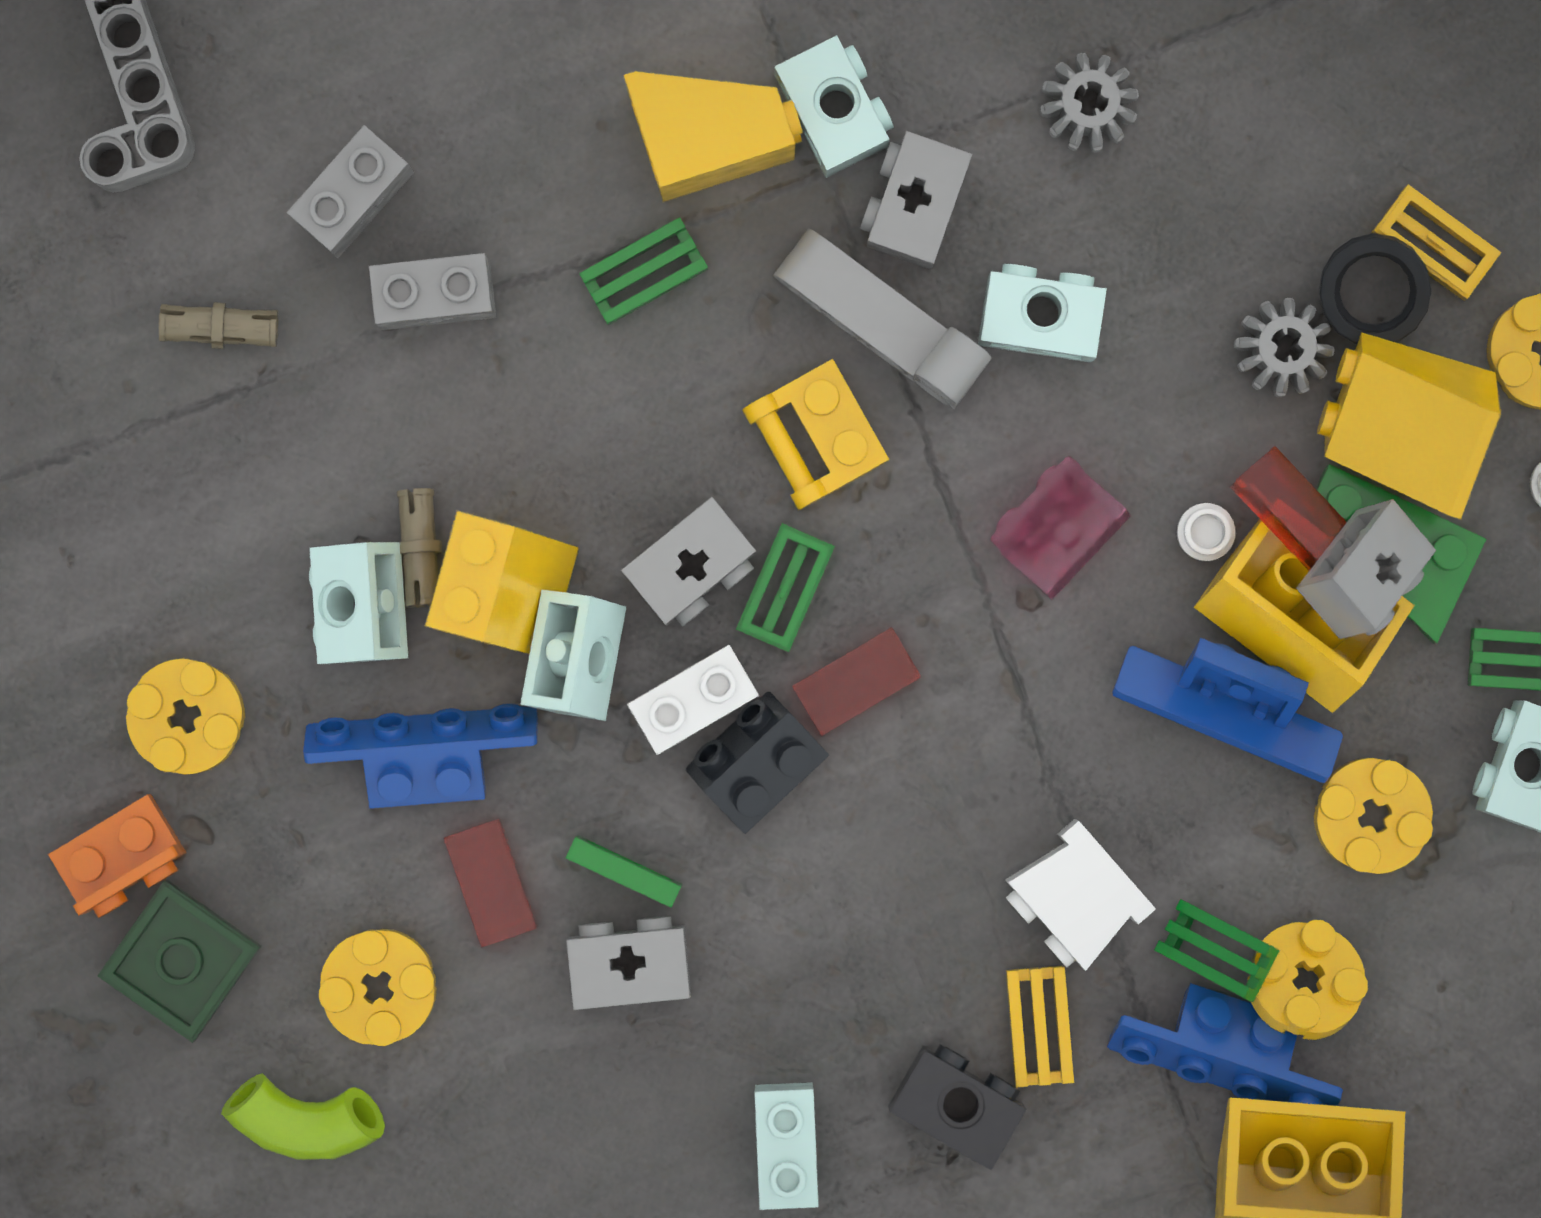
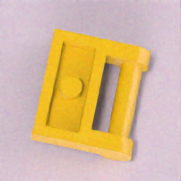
M833 359L742 409L750 425L757 424L792 486L794 493L790 497L798 511L889 461L886 452ZM789 404L792 405L829 471V474L816 481L776 412Z

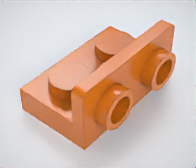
M147 794L49 853L48 856L77 902L73 905V908L78 916L94 910L97 917L101 918L129 901L123 892L141 880H144L147 887L150 888L176 873L178 868L173 861L186 854V851L152 794Z

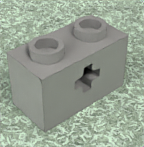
M364 125L287 213L334 256L339 258L414 174V171L403 158Z
M906 131L902 145L890 142L879 173L881 176L890 178L882 200L871 196L860 227L861 230L870 233L866 247L932 270L972 154ZM912 185L922 187V199L930 202L929 206L918 205L915 213L905 211V199L898 196L899 192L909 193Z
M485 253L369 266L375 324L381 330L496 318L491 265Z
M711 497L621 571L666 626L676 619L683 627L709 606L703 596L721 582L729 590L755 569L748 560L756 554V550L714 498ZM688 551L694 557L702 552L706 554L709 560L703 565V569L707 574L704 579L697 581L695 577L688 576L683 581L677 573L683 567L682 561L679 559L683 553Z
M1391 499L1357 509L1296 589L1339 639L1362 633L1373 635L1386 627L1393 619L1395 612L1392 609L1402 595L1411 591L1423 579L1424 572L1422 569L1436 549L1398 504Z
M671 916L636 919L637 930L614 932L613 922L578 925L579 935L569 936L566 940L573 1010L690 998L691 986L685 926H672ZM624 946H632L635 956H645V964L638 965L635 976L632 977L625 975L623 967H613L612 959L620 957Z

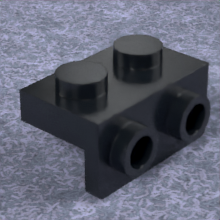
M766 692L758 700L747 704L740 711L737 720L716 740H711L703 745L697 752L695 759L686 767V772L731 821L746 834L817 768L829 754L771 692Z

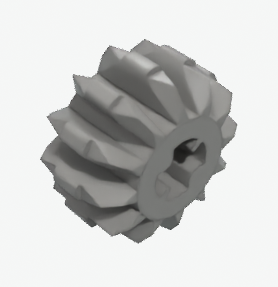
M1079 53L1075 60L1077 74L1067 64L1060 62L1056 65L1054 71L1061 83L1045 81L1041 91L1046 96L1058 101L1042 105L1040 115L1047 118L1060 116V119L1050 128L1049 134L1052 138H1056L1068 128L1073 132L1068 142V149L1072 151L1078 149L1083 136H1088L1089 147L1092 152H1100L1103 148L1101 132L1110 141L1118 144L1124 138V134L1116 122L1132 125L1137 118L1135 112L1121 105L1136 101L1139 97L1138 90L1133 88L1119 90L1118 86L1125 82L1130 73L1126 68H1121L1112 77L1105 72L1110 65V57L1107 55H1102L1096 65V69L1090 70L1089 58L1086 53ZM1087 90L1097 93L1096 103L1104 107L1103 112L1095 108L1091 116L1081 113L1082 102L1074 99V96L1078 93L1083 98Z
M1285 298L1282 301L1280 317L1269 301L1263 302L1259 305V313L1264 323L1249 315L1241 322L1244 329L1255 337H1240L1234 341L1235 349L1252 351V356L1238 363L1237 367L1240 372H1246L1254 366L1258 367L1261 372L1254 378L1252 387L1256 390L1263 388L1270 377L1274 378L1273 392L1275 397L1286 395L1289 379L1299 394L1305 393L1309 390V381L1305 372L1319 380L1327 374L1325 367L1316 361L1314 357L1329 358L1334 355L1335 349L1333 346L1317 344L1316 340L1329 333L1331 327L1329 323H1322L1314 329L1309 326L1308 323L1316 313V308L1312 305H1308L1298 318L1294 317L1295 302L1293 298ZM1274 334L1277 340L1285 335H1289L1294 339L1290 348L1297 354L1294 361L1291 355L1282 361L1274 356L1278 347L1271 341Z

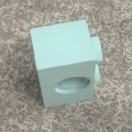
M836 35L774 66V76L786 100L793 101L802 131L826 178L888 147L889 137L886 131L894 128L893 123L879 97L869 100L860 82L861 79L868 75L853 45L844 49ZM831 91L844 92L851 98L853 109L843 118H831L820 107V101L823 96Z
M1003 264L1002 273L991 271L986 287L978 340L979 346L1091 363L1096 359L1107 289L1093 287L1094 277L1076 273H1060L1059 281L1036 278V268L1016 264ZM1040 296L1051 299L1058 308L1056 323L1047 327L1034 324L1027 314V304L1031 299Z
M365 542L310 548L311 567L309 581L313 592L315 623L313 640L316 646L317 664L408 658L400 542Z
M542 589L521 705L558 714L606 721L626 606L592 596Z
M1514 700L1511 710L1504 707L1495 723L1492 740L1499 743L1492 763L1484 762L1475 779L1472 794L1479 797L1475 809L1541 833V706L1525 700ZM1529 748L1537 754L1540 761V769L1532 780L1525 782L1517 776L1514 769V761L1522 750Z
M813 1082L755 1085L760 1210L818 1207Z

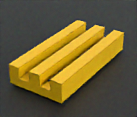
M1409 184L1406 185L1371 233L1394 236L1413 247L1424 262L1430 277L1463 301L1467 300L1501 252ZM1410 204L1481 256L1482 259L1478 265L1403 211L1406 206ZM1397 223L1468 275L1467 280L1464 282L1394 231L1391 228L1392 225Z
M1050 966L1006 970L1016 1088L1028 1087V1085L1043 1086L1051 1085L1052 1083H1074L1065 967ZM1043 979H1053L1060 1070L1050 1071ZM1030 980L1038 1072L1027 1073L1019 981Z

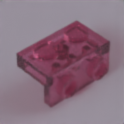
M1067 456L1059 465L1050 467L1041 475L1036 484V490L1020 507H1014L1003 515L990 541L1005 560L1048 598L1053 600L1131 515L1121 503L1091 479L1077 461L1071 456Z

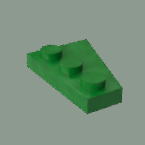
M1331 464L1326 465L1302 518L1329 541L1332 542L1357 509L1393 499L1436 549L1422 569L1424 572L1423 579L1416 587L1402 596L1415 605L1407 617L1433 644H1437L1487 539Z

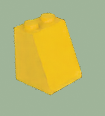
M637 71L624 75L628 95L663 202L795 160V144L802 142L801 134L803 132L793 101L789 100L782 103L778 89L775 87Z
M1361 332L1355 351L1346 348L1337 370L1336 382L1343 385L1337 402L1327 400L1320 417L1317 434L1324 436L1325 457L1444 514L1461 519L1500 417L1496 372Z
M457 511L425 626L530 654L541 590L567 593L579 547L514 526Z

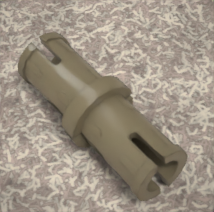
M214 302L213 307H183L161 304L159 341L211 343V347L214 349H224L225 344L277 347L278 310H241L226 308V303Z
M415 488L413 492H409L408 489L397 491L405 608H424L428 604L431 607L438 582L437 554L442 553V541L436 540L433 503L434 489Z

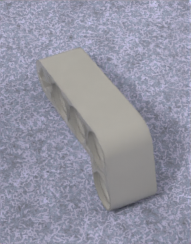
M85 0L127 124L89 138L81 149L79 160L80 167L85 176L103 190L110 192L125 191L177 173L189 165L195 152L194 138L146 0H121L124 4L114 5L112 0ZM125 22L139 23L141 34L138 41L128 48L116 47L114 35L118 27ZM144 76L158 77L160 88L157 96L146 103L135 102L133 99V88L136 82ZM165 130L176 131L179 143L175 152L168 157H155L151 147L155 136ZM110 149L121 150L124 162L120 171L110 177L100 176L97 170V163L102 153Z
M807 228L773 274L786 288L951 409L957 407L992 359L973 340L953 327L946 329L842 250L809 228Z

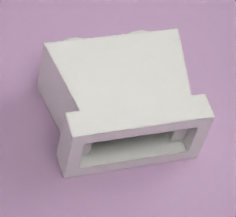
M727 645L627 705L658 755L756 698L759 694L731 646Z
M1074 819L1057 834L1064 844L1005 879L1014 890L1006 899L1028 924L1036 917L1040 919L1052 933L1044 941L1045 944L1066 967L1076 961L1086 971L1129 917L1139 925L1156 908L1080 821Z

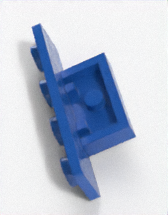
M1200 638L1184 666L1136 646L1129 647L1112 691L1113 696L1321 783L1327 782L1332 774L1343 734L1340 731L1296 713L1304 700L1309 682L1292 676L1280 667L1265 665L1237 653L1227 645L1212 643L1203 638Z
M502 704L493 709L462 711L448 708L437 711L434 714L405 716L399 713H388L373 719L348 721L343 718H328L319 723H311L306 726L303 749L305 763L312 764L363 759L369 808L485 799L486 786L481 750L536 745L538 739L537 708L521 707L516 704Z
M1190 983L1184 993L1175 1032L1123 1015L1112 1031L1107 1045L1108 1049L1121 1053L1130 1062L1141 1065L1154 1064L1175 1071L1179 1077L1193 1083L1207 1082L1231 1090L1238 1098L1337 1106L1341 1101L1343 1089L1289 1070L1297 1035L1287 1030L1281 1033L1271 1028L1260 1018L1252 1003Z

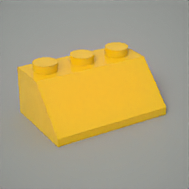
M1275 500L1223 564L1194 608L1270 666L1280 667L1292 676L1309 682L1306 693L1333 713L1364 685L1415 605L1402 596L1392 609L1395 612L1393 619L1382 630L1373 635L1362 633L1339 639L1296 589L1331 544V541Z
M1229 1098L1218 1159L1215 1218H1402L1405 1111Z

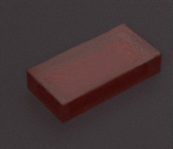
M1276 446L1270 449L1230 486L1308 571H1310L1347 523Z
M891 627L792 687L819 733L823 736L921 678V675Z
M500 818L444 837L481 948L538 928Z

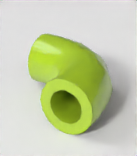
M263 1073L250 1078L241 1085L226 1101L221 1112L223 1117L235 1129L261 1148L297 1160L339 1158L367 1147L378 1140L384 1134L385 1128L383 1116L378 1105L366 1092L359 1088H349L337 1097L324 1102H305L289 1097L278 1089Z

